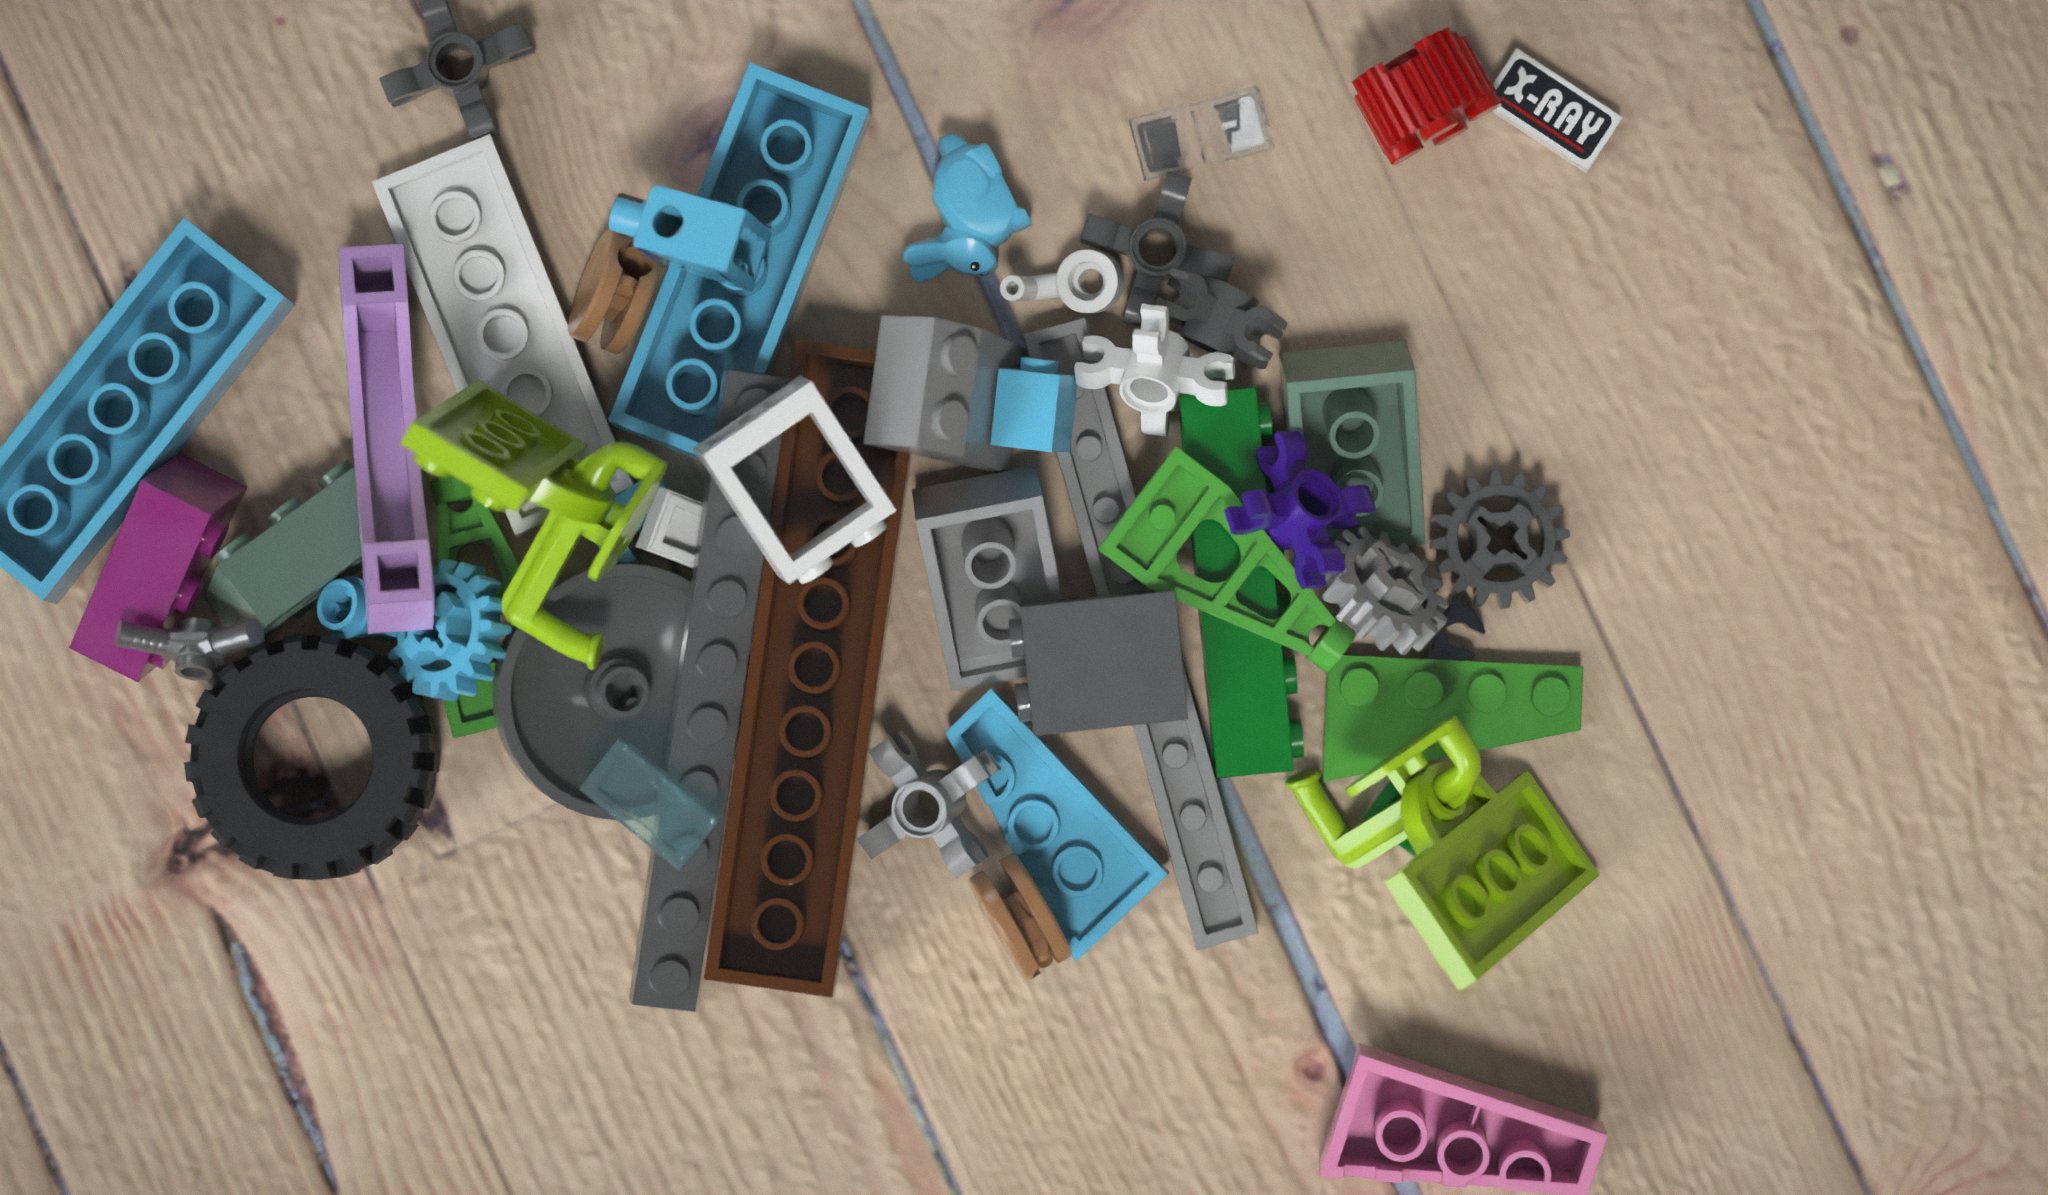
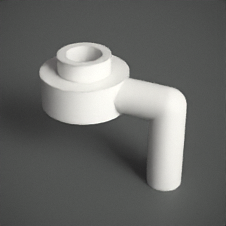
M1084 249L1066 257L1057 273L1032 276L1010 275L1005 277L1000 284V292L1009 301H1037L1061 298L1074 311L1080 313H1100L1111 308L1119 300L1124 287V276L1119 263L1111 255L1100 250ZM1093 269L1099 271L1103 277L1102 288L1095 294L1087 291L1084 285L1086 274Z

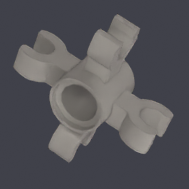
M902 730L892 737H888L869 751L878 768L890 777L898 788L892 801V814L857 838L871 860L907 835L917 839L932 837L940 849L946 866L956 878H959L989 857L980 840L967 830L959 818L966 806V794L1001 770L987 748L967 760L951 773L939 769L926 771L918 759L915 747ZM920 790L927 791L936 798L939 804L938 818L928 815L921 808L919 803Z

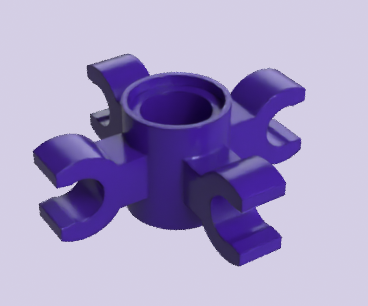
M1279 431L1274 435L1277 446L1259 447L1256 450L1259 468L1264 475L1270 477L1275 493L1269 494L1267 490L1245 492L1242 495L1245 505L1227 507L1224 513L1231 534L1244 535L1263 529L1276 546L1286 550H1294L1296 554L1294 561L1295 577L1302 589L1323 588L1327 585L1324 574H1340L1345 571L1343 554L1340 548L1330 541L1326 526L1331 525L1333 529L1355 527L1358 524L1355 514L1372 513L1376 510L1369 486L1354 485L1339 490L1334 481L1326 474L1318 470L1306 469L1307 451L1301 433L1299 431Z

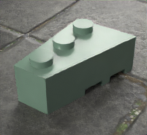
M348 460L341 462L326 473L318 481V485L322 490L306 502L302 503L298 496L276 509L267 518L271 527L252 540L247 533H244L230 542L216 555L220 564L215 569L204 598L226 626L255 619L263 627L264 639L261 642L263 643L265 642L266 635L295 615L297 619H300L314 608L311 602L319 597L321 591L328 583L343 577L354 576L363 568L355 468ZM254 646L247 647V648H245V650L248 652V649H250V648H252V647H254Z

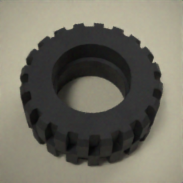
M297 634L283 636V640L273 643L263 642L248 649L247 656L238 662L230 661L217 673L220 677L219 681L211 690L205 689L196 704L201 710L195 725L188 724L185 743L191 744L190 762H184L186 782L193 783L196 798L191 801L199 818L207 819L213 828L210 834L223 848H230L240 856L239 860L254 869H262L273 873V876L292 880H323L359 873L360 870L372 864H379L392 855V850L403 840H408L419 827L416 822L424 808L429 809L435 793L431 788L434 773L439 772L440 753L435 752L434 735H437L433 716L427 714L422 703L424 697L412 692L413 684L407 683V680L399 673L400 668L388 658L375 653L368 647L342 638L327 635L309 636ZM306 697L328 698L349 708L365 726L373 750L371 774L359 797L342 811L317 819L297 817L277 807L264 794L254 771V747L263 724L283 705Z

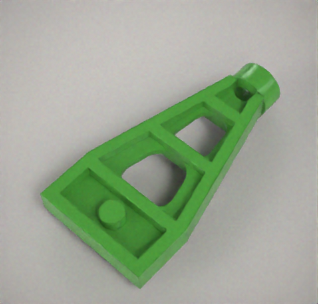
M1175 446L1097 549L1148 588L1154 591L1175 590L1176 600L1305 654L1309 661L1325 673H1328L1356 637V631L1346 623L1340 622L1336 617L1334 618L1312 589H1302L1299 586L1295 577L1294 567L1263 529L1244 535L1231 534L1224 510L1227 507L1244 505L1227 484ZM1208 519L1221 523L1240 549L1239 565L1229 578L1221 582H1208L1183 571L1177 562L1178 550L1197 525ZM1256 567L1267 568L1290 592V604L1278 618L1267 619L1240 604L1236 598L1237 590ZM1318 625H1326L1327 627L1312 646L1309 641L1311 630Z
M449 475L447 478L440 477L431 480L430 485L437 507V567L441 559L457 561V553L463 546L477 542L485 543L492 550L502 576V583L494 597L503 599L504 593L517 572L520 563L491 509L472 496L471 490L473 487L453 475ZM473 500L471 507L465 512H455L450 508V504ZM496 662L489 664L493 670V673L495 670ZM476 679L477 694L473 697L459 694L456 702L443 700L453 739L497 728L492 701L493 680L490 682Z

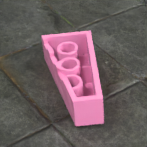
M1358 1043L1319 1161L1320 1177L1343 1179L1344 1176L1375 1178V1181L1402 1183V1181L1441 1183L1442 1186L1467 1188V1185L1499 1187L1508 1191L1588 1195L1608 1134L1602 1121Z

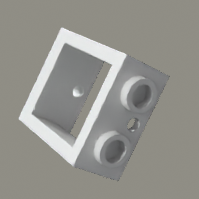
M798 376L693 448L777 576L787 584L792 583L796 579L801 584H804L823 574L834 563L830 558L831 555L852 542L854 547H859L877 537L887 527L884 519L896 511L813 383L802 376ZM807 415H810L866 500V503L788 555L731 467Z

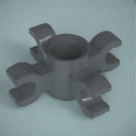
M417 0L432 35L433 42L427 49L425 62L394 71L379 78L388 102H391L394 108L411 102L426 93L440 89L446 95L456 98L471 139L476 140L488 134L492 137L499 135L481 90L488 80L489 69L520 60L535 53L523 23L503 29L488 38L476 42L470 36L458 31L447 0ZM460 50L473 55L474 65L468 76L461 80H449L442 76L441 66L447 55Z
M1167 171L1154 218L1142 222L1136 229L1100 216L1087 215L1080 243L1128 256L1129 264L1136 273L1122 322L1141 327V305H1154L1160 283L1172 277L1170 272L1173 267H1179L1199 274L1205 281L1208 277H1212L1225 283L1228 282L1235 258L1219 252L1188 245L1183 231L1178 226L1192 178ZM1153 234L1167 237L1175 248L1173 260L1163 266H1153L1145 262L1139 253V244L1144 238Z
M1173 267L1170 272L1172 277L1169 278L1167 285L1179 292V298L1175 302H1170L1158 297L1155 303L1157 306L1168 307L1169 327L1173 330L1181 331L1180 336L1209 353H1226L1234 356L1241 363L1258 369H1266L1273 353L1260 345V339L1262 336L1268 335L1280 340L1283 334L1282 330H1285L1288 325L1287 321L1267 307L1258 306L1259 301L1228 283L1212 277H1208L1205 281L1199 274L1179 267Z

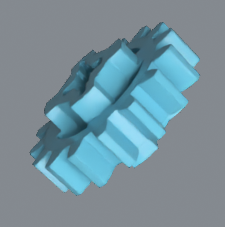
M441 559L438 567L432 566L434 629L386 633L392 637H397L398 645L388 653L389 660L404 663L399 673L407 680V683L413 684V693L456 702L459 694L472 697L477 694L476 679L490 682L494 679L495 676L489 664L493 658L505 659L507 653L498 645L500 636H505L512 632V626L500 622V615L503 614L502 598L494 596L498 592L501 583L498 579L485 576V568L465 562Z

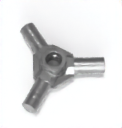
M187 618L181 621L180 630L172 628L165 630L120 620L116 629L114 643L115 646L161 655L162 658L171 659L175 662V673L178 676L188 680L202 681L206 688L211 690L220 679L217 673L224 668L223 665L234 651L260 644L264 639V630L260 622L255 619L219 629V625L214 621L204 618Z

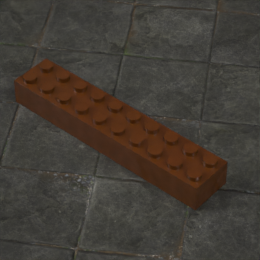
M795 340L790 375L791 381L798 376H802L813 383L896 511L884 519L887 527L882 533L864 545L854 547L852 542L835 552L830 556L834 562L833 565L810 582L801 584L796 579L792 583L787 584L777 576L764 556L704 980L825 997L835 996L912 454L863 444L876 350ZM810 415L789 427L782 434L769 526L788 555H790L866 503V500Z

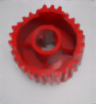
M1449 27L1424 37L1413 44L1415 48L1394 58L1386 65H1383L1381 62L1369 68L1365 73L1352 81L1358 93L1354 96V100L1380 148L1393 166L1424 149L1421 140H1424V142L1432 140L1435 146H1439L1468 129L1464 120L1465 116L1471 122L1502 105L1496 94V89L1467 36H1458L1457 32H1451Z

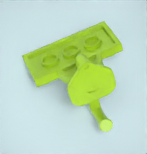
M477 380L412 421L400 444L415 453L414 461L426 471L445 478L451 474L473 487L471 490L472 496L489 508L502 512L509 508L517 512L527 503L533 501L550 510L504 593L501 602L502 612L505 618L517 628L561 654L586 663L588 669L594 670L597 668L602 655L604 634L596 632L594 635L583 632L544 610L542 606L582 536L602 547L589 570L588 577L598 582L617 564L650 509L668 463L644 448L629 442H611L597 449L581 461L580 458L587 448V444ZM618 468L642 481V484L627 506L617 501L613 505L616 492L609 483Z
M1455 715L1445 718L1394 751L1345 789L1348 796L1352 798L1388 776L1402 796L1351 829L1325 793L1319 781L1322 776L1319 769H1309L1292 775L1285 781V786L1287 789H1292L1303 812L1334 857L1347 867H1362L1404 840H1409L1417 856L1388 878L1385 884L1396 898L1400 909L1409 917L1433 952L1437 963L1446 971L1460 991L1480 979L1592 883L1600 874L1528 770L1510 780L1496 792L1480 776V753L1474 741ZM1438 741L1452 762L1443 760L1421 770L1429 764L1422 751Z

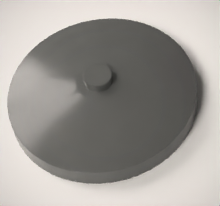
M617 562L598 582H595L588 577L592 566L590 565L560 577L542 608L583 632L594 635L596 632L604 634L603 651L597 668L594 670L588 669L586 663L561 654L512 624V632L505 636L501 645L507 655L505 659H497L494 670L495 677L493 679L492 693L494 717L498 733L510 759L520 773L548 798L580 814L601 819L627 820L648 817L657 814L691 582L667 570L635 562ZM746 672V679H745V686H744V692H743L742 706H741L740 719H739V725H738L737 739H738V737H739V731H740V724H741V717H742V710H743V703H744V696H745V689H746V682H747V672Z

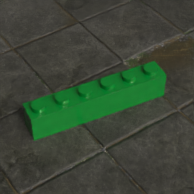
M1256 387L1227 390L1228 401L1227 405L1224 406L1203 404L1195 395L1191 394L1179 395L1177 403L1182 451L1227 484L1243 505L1245 504L1242 495L1245 492L1267 490L1269 494H1274L1275 491L1271 479L1263 474L1256 457V450L1262 447L1261 441L1272 440L1269 402L1258 403ZM1212 519L1204 520L1190 534L1194 575L1208 582H1221L1229 578L1239 565L1240 549L1221 523ZM1278 547L1279 550H1280V551L1283 553V555L1285 556L1284 549ZM1261 566L1252 570L1236 592V598L1240 604L1267 619L1280 617L1290 604L1288 592L1276 593L1275 576L1267 568ZM1198 609L1215 779L1294 771L1293 758L1304 757L1301 720H1289L1287 695L1298 693L1294 655L1283 656L1281 644Z

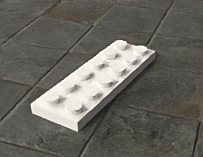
M488 134L372 181L397 244L404 245L406 268L457 393L477 380L483 382L587 444L588 446L580 458L581 461L597 449L611 442H616L576 341L568 333L567 319L493 137ZM620 468L617 469L609 483L616 492V496L634 485L630 474ZM530 501L517 512L509 508L505 512L515 536L518 537L542 527L550 510Z

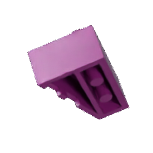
M181 453L142 479L69 648L136 682H139L156 667L163 670L171 659L162 658L161 655L115 646L114 641L118 623L121 620L165 630L177 628L183 614H188L197 602L204 586L202 577L211 559L221 547L226 537L229 523L248 487Z

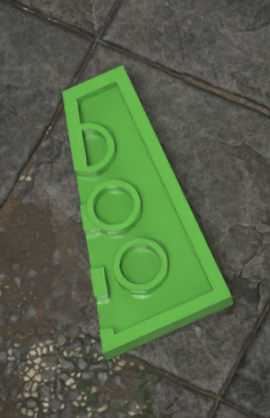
M1343 655L1334 667L1326 673L1321 782L1365 774L1387 756L1445 718L1455 715L1474 741L1478 751L1581 730L1584 666ZM1438 741L1422 751L1427 761L1449 757Z

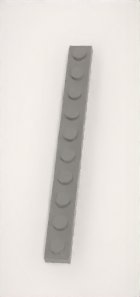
M1085 318L1027 333L1023 336L1029 357L1059 361L1058 373L1075 375L1074 367L1076 362L1097 363V361L1085 360L1083 356V338L1090 336ZM1077 385L1070 452H1056L1095 593L1096 595L1152 590L1097 549L1135 500L1136 496L1105 387L1086 389ZM1183 666L1188 720L1133 725L1194 944L1196 950L1257 934L1259 931Z

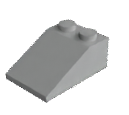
M882 315L863 444L996 473L1009 471L1013 448L990 445L998 368L1019 369L1020 358L1026 357L1027 348L982 328L941 318Z
M1037 465L912 489L915 520L951 691L1027 677L1025 657L1012 658L1008 619L1021 618L1020 603L1063 599Z

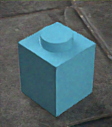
M1030 357L1020 358L1019 369L998 368L990 445L1045 452H1070L1077 391L1075 375L1058 373L1059 361Z

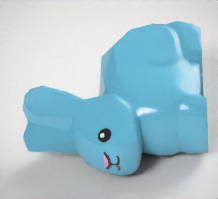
M949 133L939 138L938 149L942 157L934 172L932 201L945 228L938 237L913 242L903 252V261L910 266V275L917 282L932 279L948 268L966 276L979 277L992 274L998 268V258L994 247L1005 243L1013 233L1032 226L1026 210L1017 205L1002 176L1003 171L987 142L968 145L964 137Z

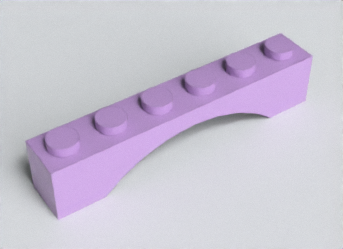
M387 244L339 247V285L368 634L434 629V589L421 467L413 459L415 453L400 444L412 421L416 419L404 245Z

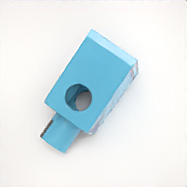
M659 185L652 186L647 200L620 193L612 206L609 218V229L634 237L633 247L651 260L749 292H753L772 233L768 227L745 209ZM682 226L681 230L676 234V231Z

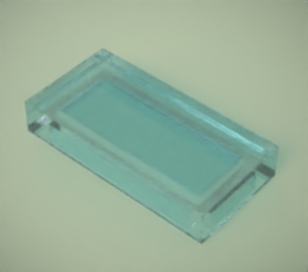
M624 737L619 738L579 788L678 871L684 868L722 820V817Z

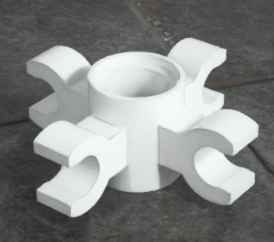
M1142 304L1140 308L1141 329H1134L1132 348L1115 347L1109 339L1101 336L1084 337L1082 341L1084 359L1099 362L1094 364L1076 362L1074 367L1075 379L1078 386L1086 389H1100L1109 384L1120 385L1119 392L1124 402L1141 412V432L1143 434L1168 437L1169 411L1175 412L1178 393L1195 395L1200 402L1209 406L1227 405V383L1212 381L1211 379L1223 378L1234 380V357L1221 352L1208 353L1200 358L1189 357L1190 348L1185 339L1177 333L1168 330V307Z

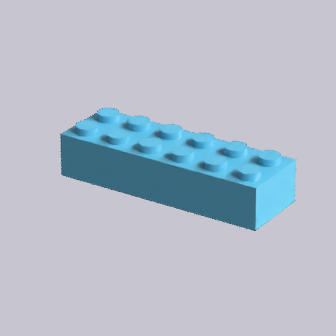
M749 62L697 196L745 209L772 231L753 292L669 266L608 421L613 427L700 460L693 448L714 433L723 368L764 374L772 373L871 122L869 108Z
M183 218L0 447V567L43 601L58 604L123 523L141 480L177 455L286 318L295 304L191 222Z

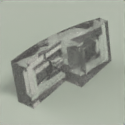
M1257 86L1247 87L1196 103L1185 102L1128 119L1144 181L1166 177L1167 171L1176 174L1185 173L1275 148L1260 88Z

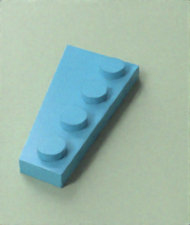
M994 687L945 732L962 763H965L987 748L1000 766L1001 770L976 788L1002 828L1004 837L1013 853L1019 857L1052 911L1068 941L1075 962L1169 874L1167 868L1040 735L1034 736L1032 727L1026 721L1019 722L1018 712Z

